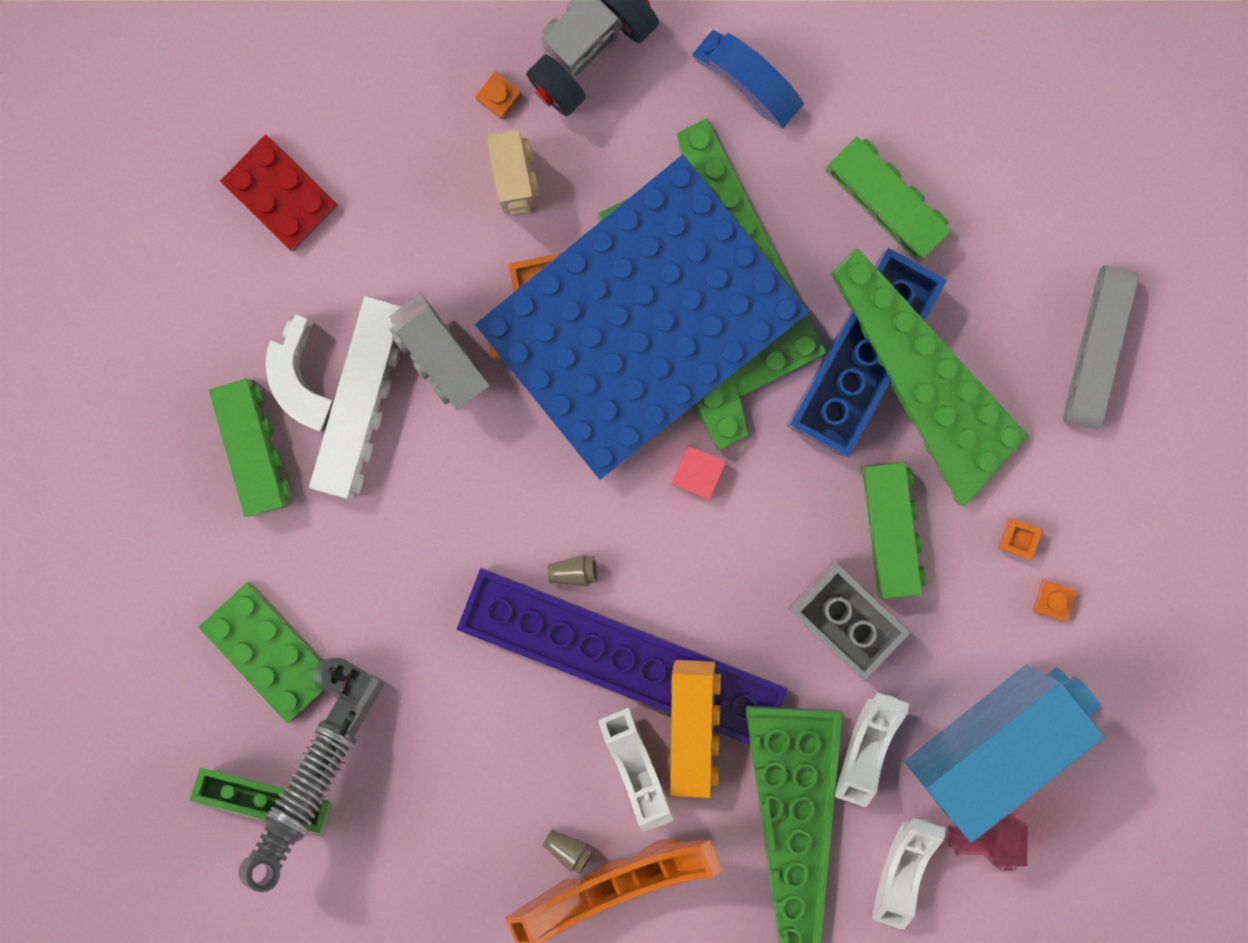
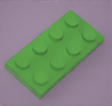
M250 582L245 583L198 627L287 724L323 692L313 681L314 667L322 660ZM330 669L328 670V673L332 676L330 681L336 680L338 677Z

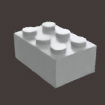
M419 293L389 316L393 326L389 329L393 335V340L404 354L408 351L411 352L410 357L414 361L413 365L425 380L428 377L432 378L430 382L434 386L433 390L445 405L451 402L456 410H459L489 387L479 366L422 293Z
M833 561L788 608L797 619L864 681L873 674L911 633L843 568Z

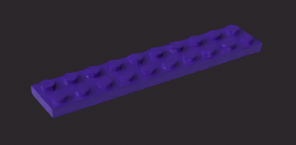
M482 567L479 570L456 629L672 714V671L675 660L715 662V674H721L720 695L714 694V705H720V725H714V731L749 745L750 738L746 705L781 707L788 690L783 685Z

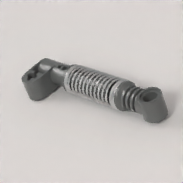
M324 659L314 667L313 681L320 690L336 698L337 701L327 719L321 721L315 732H313L314 736H316L315 740L309 739L313 744L312 746H306V749L309 750L308 753H302L305 757L304 760L298 759V762L301 763L300 767L294 766L297 770L296 774L290 773L293 776L292 781L286 780L290 785L283 787L286 790L284 794L279 793V796L282 797L281 801L275 800V803L282 806L283 809L279 810L271 807V811H269L265 819L266 827L264 830L267 834H261L262 843L257 842L255 845L259 847L258 850L253 849L250 856L245 858L239 867L241 882L254 891L267 892L278 883L280 870L283 866L280 861H286L285 852L290 853L292 850L289 848V845L294 846L297 841L303 839L304 835H306L305 832H308L304 825H311L309 818H315L312 812L319 811L316 805L323 804L320 798L327 797L324 791L331 790L328 784H334L332 777H338L336 771L342 770L339 764L346 763L343 757H349L347 750L351 751L353 750L352 747H355L354 745L357 741L355 735L383 686L379 679L345 659ZM329 669H336L334 674L338 677H347L350 672L352 673L342 692H340V689L344 682L340 680L330 681L332 676L328 673ZM259 864H264L266 867L265 877L259 882H254L252 878L253 869Z

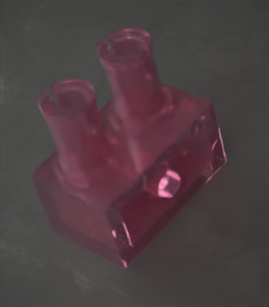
M1013 811L973 843H970L957 827H948L949 847H954L956 856L984 855L993 866H996V869L1001 871H1016L1017 866L1027 867L1028 825Z

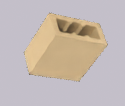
M519 129L487 135L486 140L498 201L504 213L510 212L511 216H521L530 213V208L537 207L535 198L541 197L535 171H529L528 165L534 164L529 139H522Z

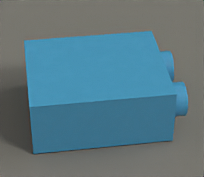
M1026 664L903 762L967 840L973 843L1105 738L1090 719L1103 708L1093 693L1076 676L1069 679L1058 667L1045 674Z

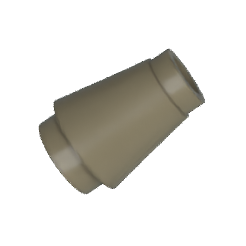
M586 554L549 564V582L551 584L589 587L590 583H596L598 580L595 557H587Z
M553 829L542 846L570 872L574 870L579 874L583 871L593 854V850L587 847L588 843L556 832Z

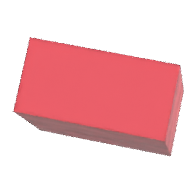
M687 446L671 484L710 500L726 462Z

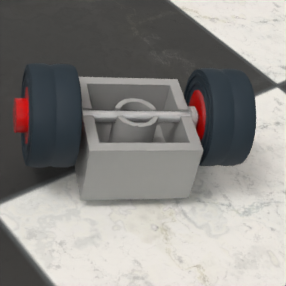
M571 0L566 7L568 11L559 20L557 18L552 19L543 29L542 33L544 36L541 39L545 55L526 73L529 81L537 90L535 94L546 106L550 107L552 105L565 116L571 115L586 99V94L576 79L619 37V29L633 41L641 43L658 27L659 19L650 7L648 0Z

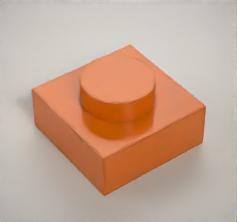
M494 71L475 96V99L502 120L522 93L513 84Z
M1009 517L998 549L1032 561L1043 529Z
M1042 580L1033 611L1067 622L1077 590Z

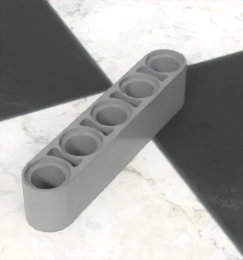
M1103 265L1099 270L1063 414L1065 423L1098 430L1103 423L1137 287L1138 274L1136 272Z

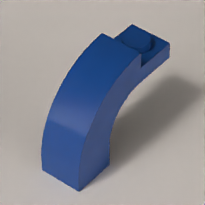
M712 30L692 54L699 64L724 77L738 88L763 118L782 129L804 105V102L794 88L767 60L730 33L724 36Z

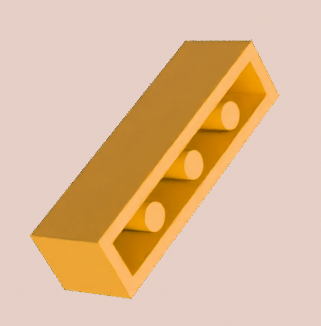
M675 660L672 671L670 796L710 799L712 786H718L719 766H713V756H719L720 736H714V725H720V705H714V694L720 695L721 674H715V662Z

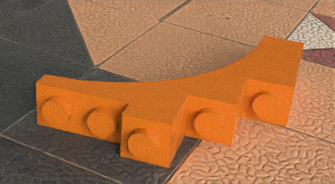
M678 838L657 840L631 858L610 860L583 878L561 881L506 916L505 919L515 943H544L579 922L625 901L672 885L698 879L713 878L720 874L723 869L710 839L681 843Z

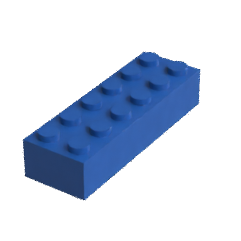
M887 248L882 252L875 267L925 321L947 280ZM852 308L786 425L842 457H849L891 382L885 368L879 364L876 358L878 355L868 338H865L861 330L862 326Z

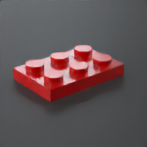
M266 134L220 180L292 252L338 206Z

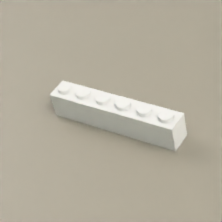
M364 296L309 488L351 499L354 493L359 494L362 488L364 475L360 474L363 462H368L371 457L373 444L369 443L372 431H377L382 419V412L378 411L382 398L387 399L392 383L388 379L391 367L395 368L397 366L401 349L397 348V344L389 330L393 327L389 316L401 308L400 306Z

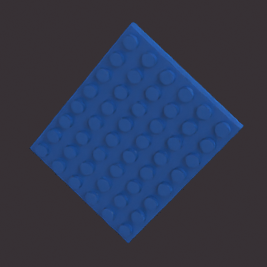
M682 154L479 320L475 326L589 468L601 480L810 312Z

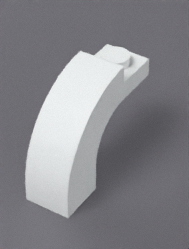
M295 314L293 320L289 319L283 329L282 337L285 338L284 343L280 344L270 340L266 355L268 384L274 398L289 416L307 427L325 432L334 400L313 391L305 383L301 375L300 358L314 322Z
M878 692L873 700H867L854 727L843 759L835 797L863 807L868 806L877 793L886 751L893 735L908 714L909 703L898 700L894 696Z
M629 707L598 720L606 746L618 767L642 833L674 821L658 772Z
M914 817L910 823L903 822L891 845L881 874L872 920L904 930L915 917L921 879L929 859L944 841L945 827L935 825L927 819H917Z

